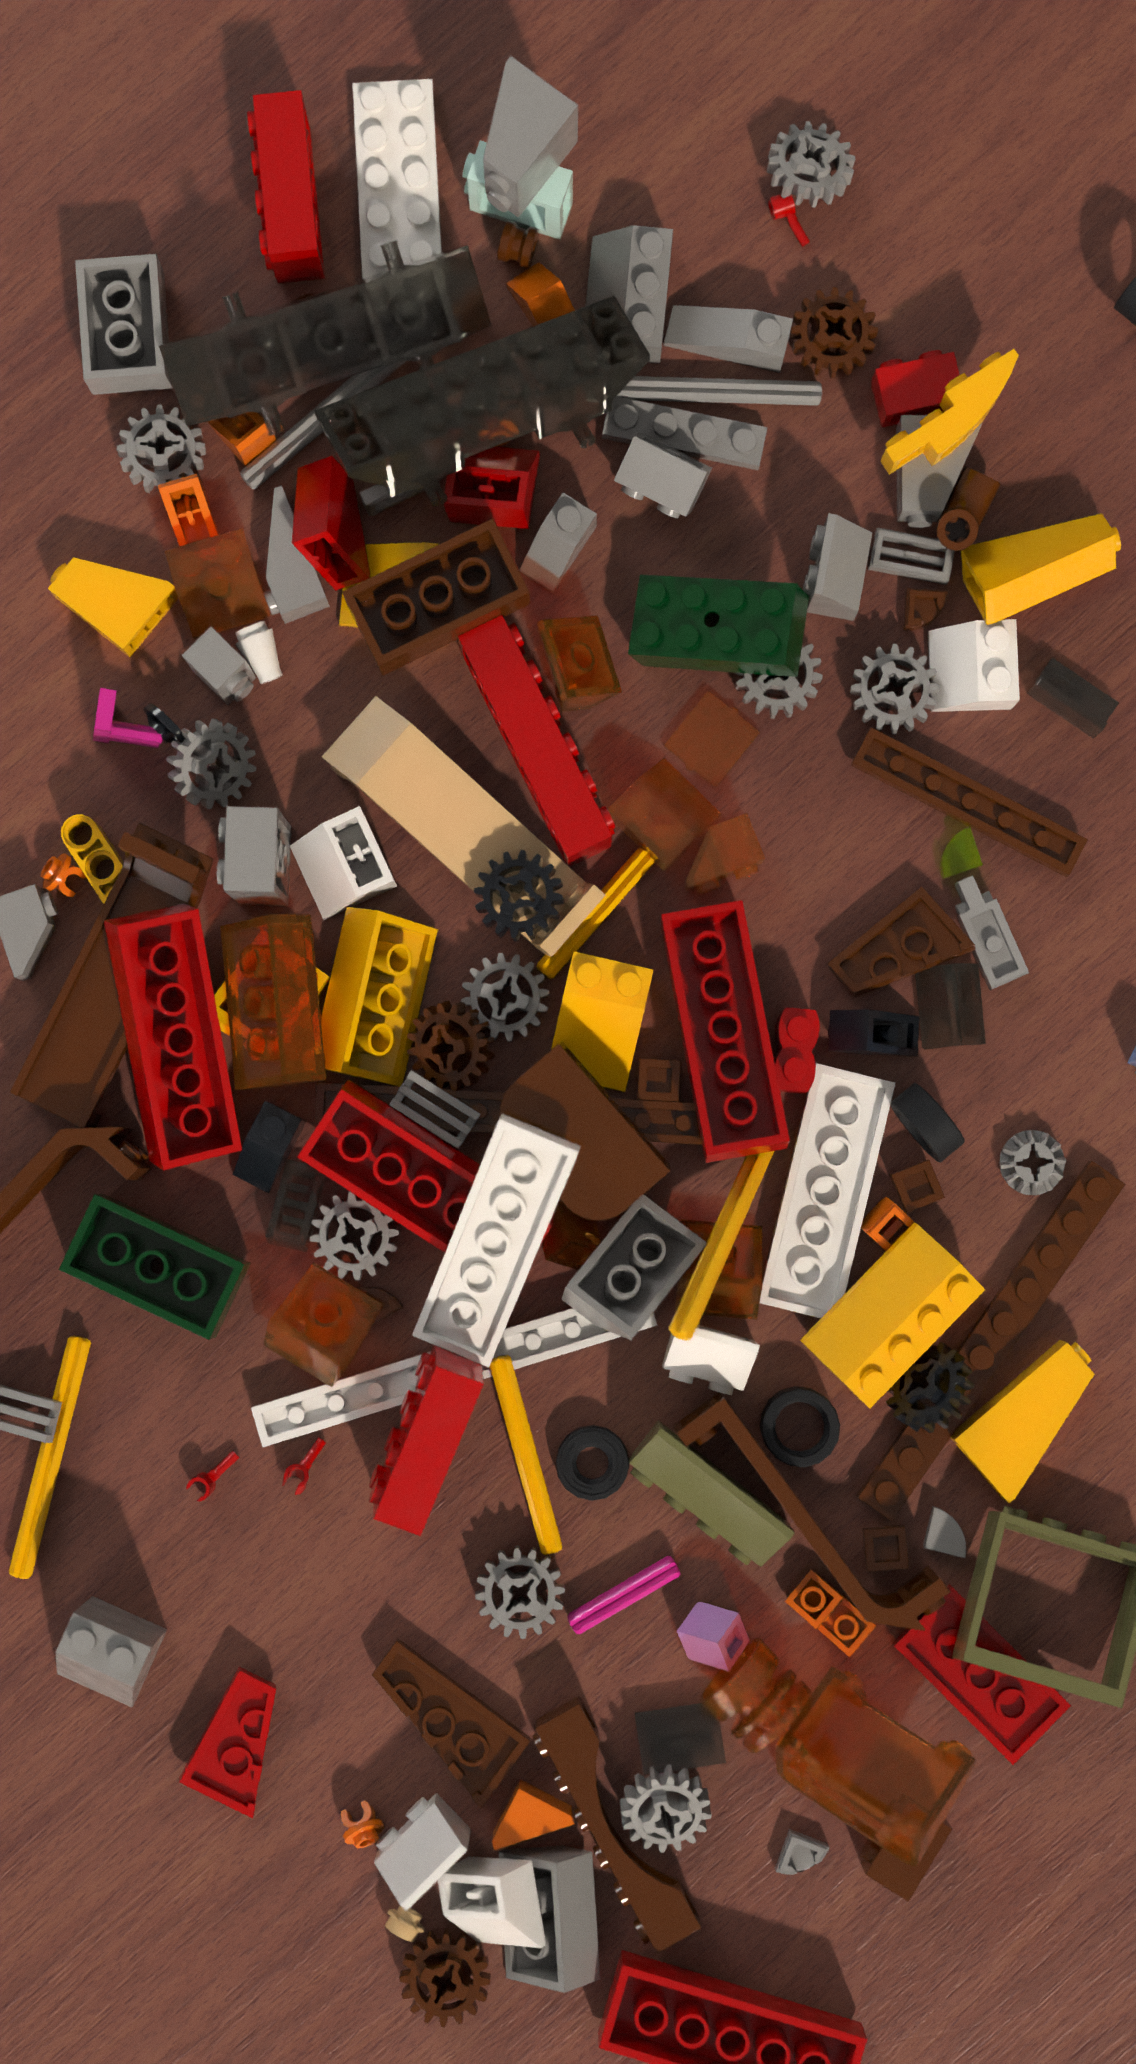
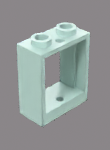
M480 140L476 153L468 154L462 175L464 178H467L464 193L469 195L470 210L507 222V220L514 221L518 226L526 229L535 227L539 229V233L560 240L573 204V171L558 166L518 218L509 210L501 212L487 199L483 164L487 142Z

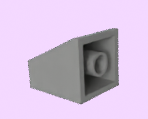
M510 56L505 63L483 164L487 199L501 212L509 210L519 218L578 142V105Z
M92 1596L74 1611L55 1652L57 1674L133 1707L167 1629Z

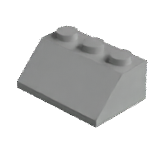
M632 225L592 237L581 356L660 364L673 229Z
M643 1194L629 1207L566 1285L562 1300L594 1325L632 1340L702 1252L707 1242Z
M567 1846L504 1849L498 1851L499 1858L532 1860L546 1945L542 1948L504 1945L506 1978L563 1993L600 1980L592 1851Z

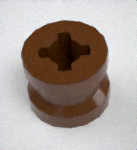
M507 220L502 232L497 259L503 262H507L510 259L518 261L521 267L529 269L535 255L539 229L535 227L523 229L518 227L516 222Z

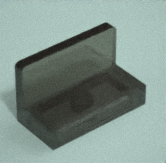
M1054 658L1049 660L1027 692L1029 696L1093 739L1104 730L1107 720L1119 704V702Z
M978 963L939 965L915 973L922 1048L937 1049L986 1044Z

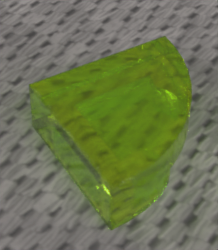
M970 827L957 833L946 845L940 863L942 879L979 868L983 865Z

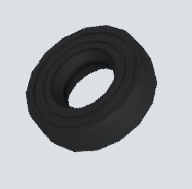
M596 1425L579 1427L568 1434L558 1448L555 1461L558 1478L565 1489L577 1498L590 1501L605 1499L618 1491L627 1478L630 1465L627 1448L620 1437L608 1428ZM585 1448H600L608 1457V1469L599 1478H586L577 1469V1456Z

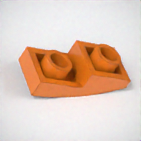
M812 1569L785 1600L790 1607L815 1629L823 1633L848 1657L855 1653L877 1626L875 1623L867 1622L855 1605Z

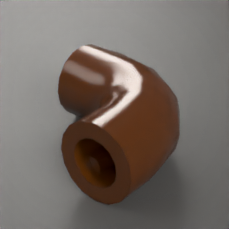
M964 467L937 524V538L941 545L949 550L959 551L973 544L1001 483L976 470Z

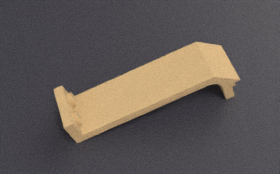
M377 696L371 700L322 756L339 777L349 780L473 892L474 888L484 887L485 885L479 878V873L483 872L490 875L493 870L490 867L489 861L492 859L499 865L504 863V852H508L512 859L515 860L518 859L520 850H525L528 861H532L539 854L543 858L542 868L552 864L556 872L550 879L560 878L563 883V887L555 891V893L563 895L565 899L564 904L554 905V908L560 914V918L558 920L549 917L546 920L550 928L548 932L543 931L540 927L534 929L535 939L533 940L528 937L526 932H521L524 938L545 955L552 957L606 896L596 885L586 883L418 728ZM520 870L508 873L504 877L507 878L517 875L520 872ZM539 878L536 892L546 900V887L543 880ZM524 889L521 893L509 892L514 902L518 899L530 900ZM493 892V905L495 911L499 914V908L503 902L501 897ZM529 914L520 917L519 921L528 920L534 917L535 915Z

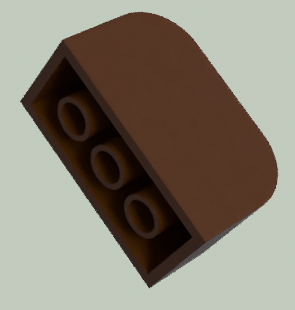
M563 1042L558 1043L508 1088L502 1099L500 1117L502 1114L581 1146L559 1198L578 1216L590 1220L613 1218L625 1211L670 1172L671 1165Z

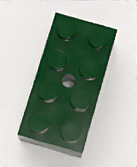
M640 574L628 655L642 666L798 677L809 596L797 583Z
M94 1194L59 1270L207 1340H211L217 1337L251 1262L110 1196ZM158 1257L164 1263V1271L161 1274L154 1272L152 1269V1262Z

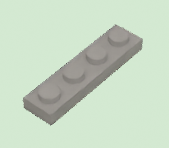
M610 396L602 439L631 444L633 437L642 432L690 457L759 470L768 427Z

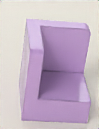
M703 1602L695 1604L677 1630L686 1655L690 1660L725 1671H730L750 1641L738 1612Z

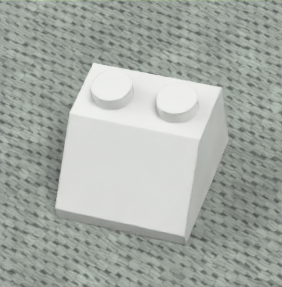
M1016 619L1000 620L989 625L984 620H975L928 631L929 669H936L937 671L936 676L930 680V683L940 685L939 692L930 695V697L937 701L934 710L931 709V712L1011 710L1017 704L1020 696Z
M697 1325L693 1337L689 1341L677 1339L672 1336V1333L670 1334L662 1367L670 1370L669 1378L692 1384L694 1377L710 1381L708 1389L732 1395L734 1388L744 1391L760 1345L748 1338Z
M437 1793L428 1801L424 1797L419 1799L406 1813V1817L409 1820L398 1831L394 1827L390 1828L376 1843L379 1850L376 1853L374 1864L405 1911L468 1850L471 1828Z

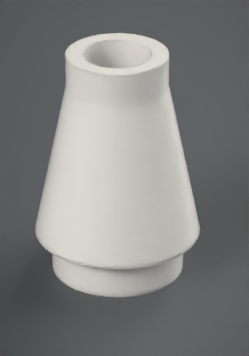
M265 621L252 624L235 632L238 639L235 645L257 675L260 684L283 676L279 665L273 629H268Z

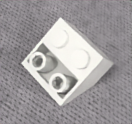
M360 806L323 822L290 845L323 920L345 911L347 907H353L397 887Z
M467 1857L453 1864L438 1879L443 1915L475 1941L542 1948L546 1945L532 1860Z

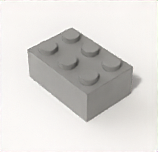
M157 254L75 260L83 379L91 393L97 395L172 389L165 277Z
M227 806L226 818L220 817L219 842L225 843V859L218 860L217 883L223 885V891L240 905L289 906L292 826L278 808Z

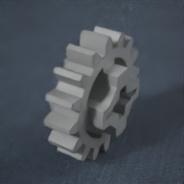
M806 121L804 130H799L796 125L792 124L790 125L788 135L779 132L776 143L771 144L767 165V173L773 174L771 185L772 187L783 186L781 193L783 198L788 197L790 194L795 195L796 205H800L803 199H809L811 207L814 208L817 205L818 199L821 198L826 204H832L834 194L842 197L846 186L851 183L855 156L849 154L851 144L850 142H838L841 134L839 131H835L831 135L827 134L826 124L822 123L818 130L812 128L810 121ZM791 152L790 160L786 162L785 158ZM833 167H836V173L831 177V170Z
M157 405L156 414L150 415L147 409L143 408L141 409L143 419L138 421L133 417H129L127 420L131 431L120 430L119 432L121 441L125 443L117 446L119 457L124 458L120 461L123 472L131 471L129 477L133 485L143 480V486L147 493L152 491L154 485L158 486L162 483L193 475V469H204L203 460L199 456L206 455L207 453L205 443L200 442L203 439L201 428L192 429L194 422L190 415L180 420L179 409L176 407L171 410L170 414H165L162 405ZM169 428L178 431L182 435L175 436ZM160 446H167L164 449V454H157L159 453ZM141 465L151 466L154 469V472L145 469Z
M812 643L802 647L799 667L803 665L805 674L802 688H800V683L797 679L791 676H784V681L777 677L767 682L770 675L761 674L753 683L751 674L735 673L743 676L742 679L735 683V689H746L747 691L742 702L747 704L754 700L757 703L754 712L756 714H759L764 707L768 708L770 719H775L778 710H783L787 718L792 717L794 705L804 711L808 706L804 697L807 696L815 699L818 690L811 684L820 683L823 677L822 674L813 672L821 664V658L811 659L809 657L814 645ZM768 693L780 694L784 699H772L766 695Z
M893 644L890 654H885L884 650L878 647L875 651L876 659L874 661L866 655L862 658L861 663L866 670L855 669L853 678L861 683L851 685L850 694L860 696V698L854 701L853 708L854 710L865 709L862 717L863 723L873 718L877 721L876 730L881 731L884 724L890 725L892 735H896L901 724H904L905 728L910 732L914 729L913 719L916 718L922 723L927 720L928 715L924 708L934 710L937 703L929 695L937 694L940 689V685L930 683V680L936 676V669H924L928 659L927 656L924 655L916 660L912 658L914 653L913 647H909L905 654H900L898 645ZM896 665L905 666L911 671L906 672L904 670L896 668ZM877 670L880 682L868 691V681ZM890 682H893L895 687H903L900 696L897 697L893 691L886 692ZM921 688V699L912 709L909 696ZM882 706L890 709L894 714L885 713L879 710L878 707Z
M212 718L208 728L202 721H195V732L192 733L183 728L181 732L185 740L182 743L178 741H172L171 743L178 751L176 755L166 758L167 762L175 766L174 770L167 773L168 778L178 782L174 790L182 796L187 795L186 800L195 806L201 802V805L205 808L212 809L214 800H216L222 807H227V797L229 795L239 800L242 796L238 788L241 785L250 787L252 784L245 776L247 772L256 771V766L248 762V759L256 754L255 750L245 746L249 738L241 732L237 733V727L228 722L223 726L222 722ZM225 740L230 744L234 757L227 754L228 746L224 744ZM188 771L196 774L195 782L199 784L198 787L191 781Z
M498 953L496 964H491L486 957L483 958L484 970L481 972L475 968L469 970L475 980L473 983L463 982L462 987L470 992V997L461 999V1002H464L465 1006H471L472 1010L477 1009L479 1011L477 1017L480 1021L479 1023L489 1022L490 1036L494 1037L495 1040L499 1033H505L507 1041L512 1042L513 1032L519 1031L524 1038L527 1037L526 1026L529 1023L536 1027L541 1025L536 1017L537 1012L547 1013L548 1007L541 1004L540 999L548 997L549 990L539 989L538 987L545 980L544 975L540 974L533 977L531 973L535 964L531 961L525 967L520 966V955L517 954L512 958L511 963L505 961L503 953ZM499 971H505L503 978L492 985L483 983L490 975ZM520 975L529 983L533 998L521 993L518 987ZM509 980H511V994L517 1000L515 1003L508 1002L506 1008H503L502 1014L499 1016L500 1003L494 995L496 992L503 993L505 987L508 986ZM478 998L489 1001L493 1009L491 1020L487 1019L481 1012ZM517 1011L528 1012L520 1021L505 1025L508 1016Z
M350 1191L348 1201L346 1202L339 1195L333 1196L335 1207L331 1209L326 1205H321L320 1210L325 1215L324 1219H314L311 1223L315 1227L320 1228L319 1234L310 1236V1241L320 1242L321 1246L314 1253L315 1258L325 1255L328 1260L324 1265V1269L328 1271L334 1266L339 1267L338 1278L341 1279L346 1276L348 1270L353 1272L355 1280H361L362 1270L364 1269L371 1276L377 1275L375 1264L379 1262L384 1266H388L390 1261L385 1256V1253L398 1250L395 1244L390 1243V1238L399 1235L400 1230L390 1229L389 1223L393 1221L392 1218L384 1215L364 1200L358 1201L357 1196ZM351 1208L365 1209L375 1217L368 1221L356 1218ZM335 1216H337L340 1225L336 1237L328 1240L329 1226ZM349 1224H352L355 1229H364L365 1235L360 1238L361 1247H358L355 1242H346L345 1236L350 1233ZM382 1230L380 1248L373 1255L370 1247L373 1236ZM342 1250L354 1253L359 1263L346 1262L340 1259L336 1253Z
M519 1545L515 1546L513 1556L510 1557L503 1550L498 1551L499 1563L496 1564L493 1561L487 1560L485 1567L490 1574H479L477 1582L485 1586V1589L475 1593V1599L486 1602L479 1609L480 1616L491 1613L493 1617L489 1627L494 1629L499 1624L504 1625L505 1637H509L513 1629L519 1630L521 1639H526L528 1628H533L538 1635L542 1634L541 1622L543 1620L552 1625L556 1621L551 1610L563 1609V1602L555 1598V1595L565 1592V1585L555 1584L554 1582L561 1575L560 1569L557 1568L549 1571L547 1567L550 1564L551 1557L547 1555L539 1561L536 1559V1548L534 1547L530 1549L528 1555H522ZM514 1565L529 1566L526 1572L513 1573L508 1569V1567ZM542 1578L545 1579L548 1587L546 1603L537 1594V1586ZM494 1581L503 1590V1599L498 1606L495 1604L492 1594ZM530 1581L527 1591L529 1598L526 1599L520 1596L510 1604L513 1595L512 1585L520 1588L523 1584H527ZM517 1612H528L532 1615V1617L525 1619H516L511 1616Z
M666 1765L664 1773H658L654 1766L650 1767V1776L647 1778L637 1773L635 1775L636 1787L625 1785V1798L620 1799L622 1826L624 1830L629 1829L630 1840L634 1842L642 1838L643 1849L646 1850L653 1843L658 1844L660 1853L665 1852L668 1844H673L677 1851L681 1850V1841L685 1839L694 1844L696 1842L695 1831L705 1833L707 1830L706 1820L711 1819L709 1793L707 1788H702L701 1778L696 1776L689 1779L687 1768H683L678 1774H675L671 1765Z

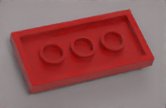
M949 1584L947 1588L950 1592L943 1597L946 1600L945 1603L934 1613L928 1616L921 1613L917 1617L926 1631L906 1628L892 1644L1014 1765L1071 1705L1054 1688L952 1658L966 1600ZM982 1617L975 1646L1026 1661Z

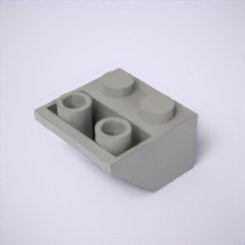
M828 513L824 526L817 525L809 552V560L816 562L815 565L809 566L803 585V591L809 596L807 613L854 621L859 611L872 532L837 514Z

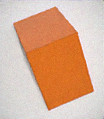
M540 262L506 283V287L549 351L583 330V326L562 281Z
M238 396L207 421L245 467L276 441L269 423Z
M197 473L158 485L183 558L222 547L206 490Z
M519 1779L493 1831L492 1845L494 1850L573 1825L574 1814L572 1806Z

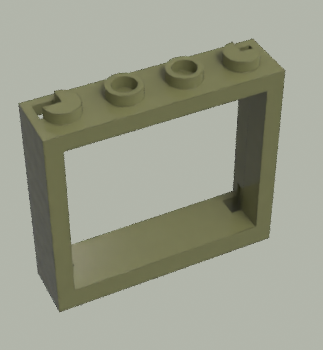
M1004 1506L1003 1512L989 1511L952 1658L1122 1708L1136 1653V1544L1121 1541L1120 1548L1105 1543L1107 1536L1082 1529L1081 1536L1066 1532L1068 1525L1066 1523L1043 1517L1042 1524L1027 1520L1029 1512ZM1004 1529L1129 1566L1101 1684L975 1646Z

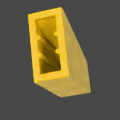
M74 557L68 564L63 563L55 570L50 579L52 584L48 587V590L56 599L129 657L134 654L181 596L175 586L169 581Z

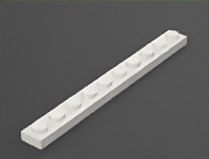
M569 1308L505 1328L493 1358L509 1355L515 1370L622 1336L594 1325L575 1309ZM654 1313L639 1331L657 1326ZM422 1354L251 1407L262 1447L402 1405L408 1389L412 1391L416 1389L418 1376H415V1372ZM482 1365L483 1379L492 1377L490 1366Z

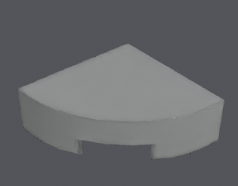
M932 1506L923 1547L965 1558L966 1541L959 1524L947 1512Z
M789 1829L775 1870L786 1875H793L807 1870L820 1863L830 1847L825 1842Z

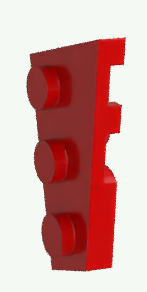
M239 1666L179 1777V1783L253 1819L266 1740L268 1738L274 1705L276 1684Z

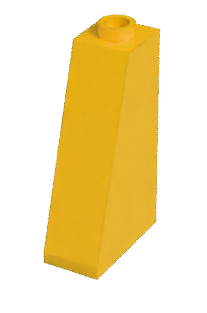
M1101 513L974 544L961 550L963 582L987 625L993 624L1116 569V552L1121 550L1119 532L1116 527L1111 528Z
M1057 1341L962 1423L950 1437L998 1495L1009 1504L1017 1497L1095 1375L1087 1366L1092 1361L1091 1358L1076 1342L1070 1346L1068 1342Z

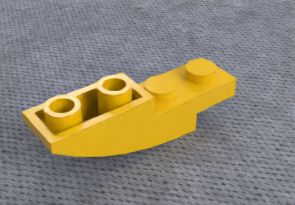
M1012 349L1003 356L1000 352H996L986 358L979 365L981 370L970 377L963 373L954 378L945 386L946 392L939 404L944 412L941 409H936L919 422L921 427L908 435L906 430L888 440L885 444L887 449H885L880 461L890 475L921 454H924L931 466H934L961 445L982 423L996 403L1019 356L1016 350Z

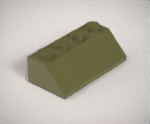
M659 1420L629 1457V1464L634 1467L630 1473L648 1488L653 1483L666 1492V1495L663 1497L664 1501L681 1514L687 1508L699 1518L696 1522L697 1527L714 1540L720 1534L732 1544L728 1551L747 1566L753 1560L761 1567L795 1534L788 1521L691 1445L686 1447L679 1436Z

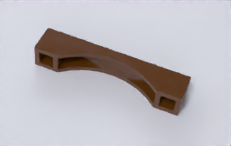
M577 1696L536 1719L535 1729L537 1733L532 1735L535 1745L543 1758L550 1755L557 1770L552 1772L553 1777L562 1794L566 1795L570 1792L577 1805L576 1808L572 1809L573 1814L582 1831L590 1830L598 1843L593 1846V1850L602 1868L605 1870L611 1867L618 1881L613 1883V1887L624 1907L631 1904L638 1918L633 1923L643 1943L647 1944L651 1941L656 1952L659 1953L700 1930V1917L680 1880L660 1872L639 1858L623 1842L610 1823L600 1799L596 1780L599 1731L581 1698Z

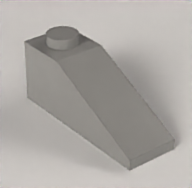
M673 305L664 346L780 373L793 318L754 309Z
M281 485L274 488L266 580L270 590L263 593L272 615L280 613L286 624L330 607L315 568L292 544L294 515Z

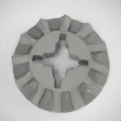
M1037 1130L1022 1131L1012 1136L1002 1148L999 1160L1001 1174L1006 1183L1019 1193L1025 1195L1046 1193L1053 1190L1064 1177L1063 1172L1066 1158L1061 1149V1144L1048 1133ZM1031 1144L1033 1145L1036 1157L1043 1158L1044 1160L1049 1159L1048 1164L1037 1167L1035 1181L1030 1168L1023 1167V1165L1016 1166V1162L1029 1158Z

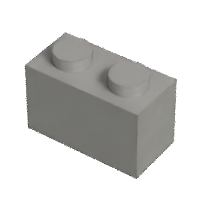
M640 432L633 437L614 481L623 485L621 491L628 496L638 500H643L645 496L657 502V509L673 518H679L680 514L686 517L692 512L712 468Z
M212 627L182 654V657L193 672L227 705L233 700L240 702L254 687L252 681L256 676L247 661Z

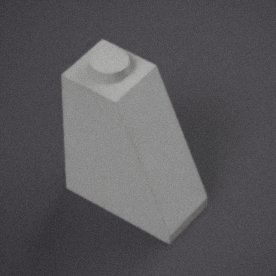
M901 415L896 427V434L906 430L908 435L921 427L919 422L927 415ZM983 421L961 445L934 466H931L925 455L921 454L897 469V522H908L910 527L921 528L931 526L932 522L938 521Z

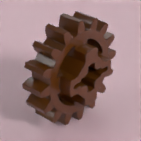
M837 287L832 288L831 294L828 297H825L821 289L816 290L815 302L813 303L805 297L801 305L803 312L795 311L793 315V322L796 326L791 327L789 337L799 340L793 344L792 351L793 353L803 352L801 365L804 367L811 362L814 363V374L817 376L823 368L829 369L830 378H835L837 369L840 368L849 376L853 370V362L862 368L867 359L865 354L873 353L876 344L871 340L877 337L878 328L869 325L874 322L876 315L875 312L864 313L863 310L867 303L865 298L857 303L852 301V290H849L845 297L839 296ZM809 323L812 325L811 329L816 333L812 342H810L807 333ZM856 323L860 332L859 343L856 341L857 337L852 333L853 326ZM837 329L841 332L840 335L834 333L833 335L829 336L827 334V330L830 332H834Z
M450 1001L438 1003L437 1007L433 1005L423 1010L424 1016L417 1017L412 1021L418 1030L407 1034V1038L415 1042V1047L408 1049L407 1054L417 1055L418 1061L412 1068L414 1070L423 1068L426 1071L423 1078L428 1081L437 1079L436 1086L440 1089L450 1085L452 1091H457L464 1088V1084L468 1087L477 1083V1076L484 1075L489 1071L483 1062L495 1057L494 1053L487 1050V1045L495 1042V1038L485 1036L484 1030L490 1025L489 1022L478 1023L476 1021L479 1014L477 1009L465 1013L464 1002H459L452 1006ZM472 1053V1057H471V1060H470V1062H469L468 1057H469V1055Z
M445 1928L442 1939H437L433 1931H430L427 1935L426 1945L416 1939L412 1947L415 1955L405 1954L403 1964L409 1969L400 1972L399 1981L408 1984L402 1990V1998H414L410 2011L414 2014L423 2009L425 2011L424 2022L427 2024L432 2020L433 2016H438L441 2027H445L448 2017L453 2016L458 2025L463 2023V2012L465 2010L473 2016L477 2014L478 2005L475 2000L485 2002L487 1999L488 1991L482 1986L490 1984L491 1974L482 1970L488 1967V1957L481 1956L477 1958L480 1944L475 1942L468 1947L465 1944L466 1933L464 1932L455 1940L451 1939L449 1928ZM447 1951V1953L437 1957L430 1956L437 1952ZM462 1959H465L469 1964L473 1979L470 1978L471 1974L463 1970ZM453 1964L452 1978H448L438 1991L439 1977H442L445 1971H448L450 1965ZM418 1977H420L421 1982L427 1985L429 1990L428 1997L420 1988ZM455 1998L460 1999L453 2003H444Z

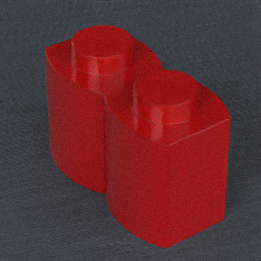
M786 1007L777 1019L775 1042L779 1051L774 1057L780 1092L804 1094L810 1090L813 1084L816 1064L812 1050L817 1043L820 1031L816 1010Z

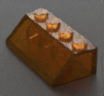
M270 914L220 926L235 1090L326 1080V1060L323 1049L322 1018L319 1007L318 976L315 965L311 914Z

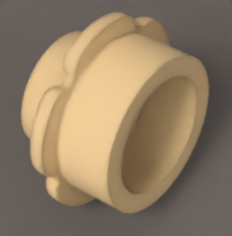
M400 1905L398 1910H388L389 1918L385 1927L396 1936L406 1941L414 1942L419 1932L424 1933L425 1928L420 1923L422 1915L414 1909L409 1908L405 1911Z

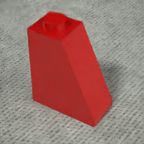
M331 455L297 469L292 544L336 591L369 579L370 569L354 481Z

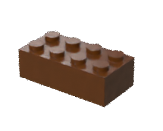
M493 519L342 591L346 604L382 676L458 640L459 635L500 615L505 617L530 605V592Z

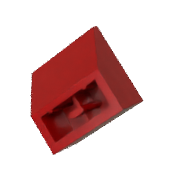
M460 444L448 466L443 499L450 522L480 525L493 519L496 526L529 529L540 451Z

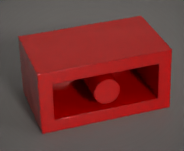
M933 350L921 354L918 360L903 363L902 359H892L879 365V368L875 369L871 379V386L881 428L898 424L901 415H928L936 409H941L944 412L939 404L946 392L945 386L960 375L954 352L942 354L941 350Z

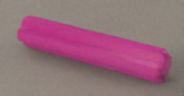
M671 1556L662 1558L570 1612L567 1619L571 1628L576 1634H582L676 1579L680 1575V1569Z

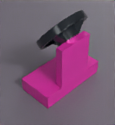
M100 688L93 741L109 743L110 740L158 748L162 742L165 744L172 743V741L182 743L185 740L179 727L152 703L143 708L149 726L113 720L117 690Z

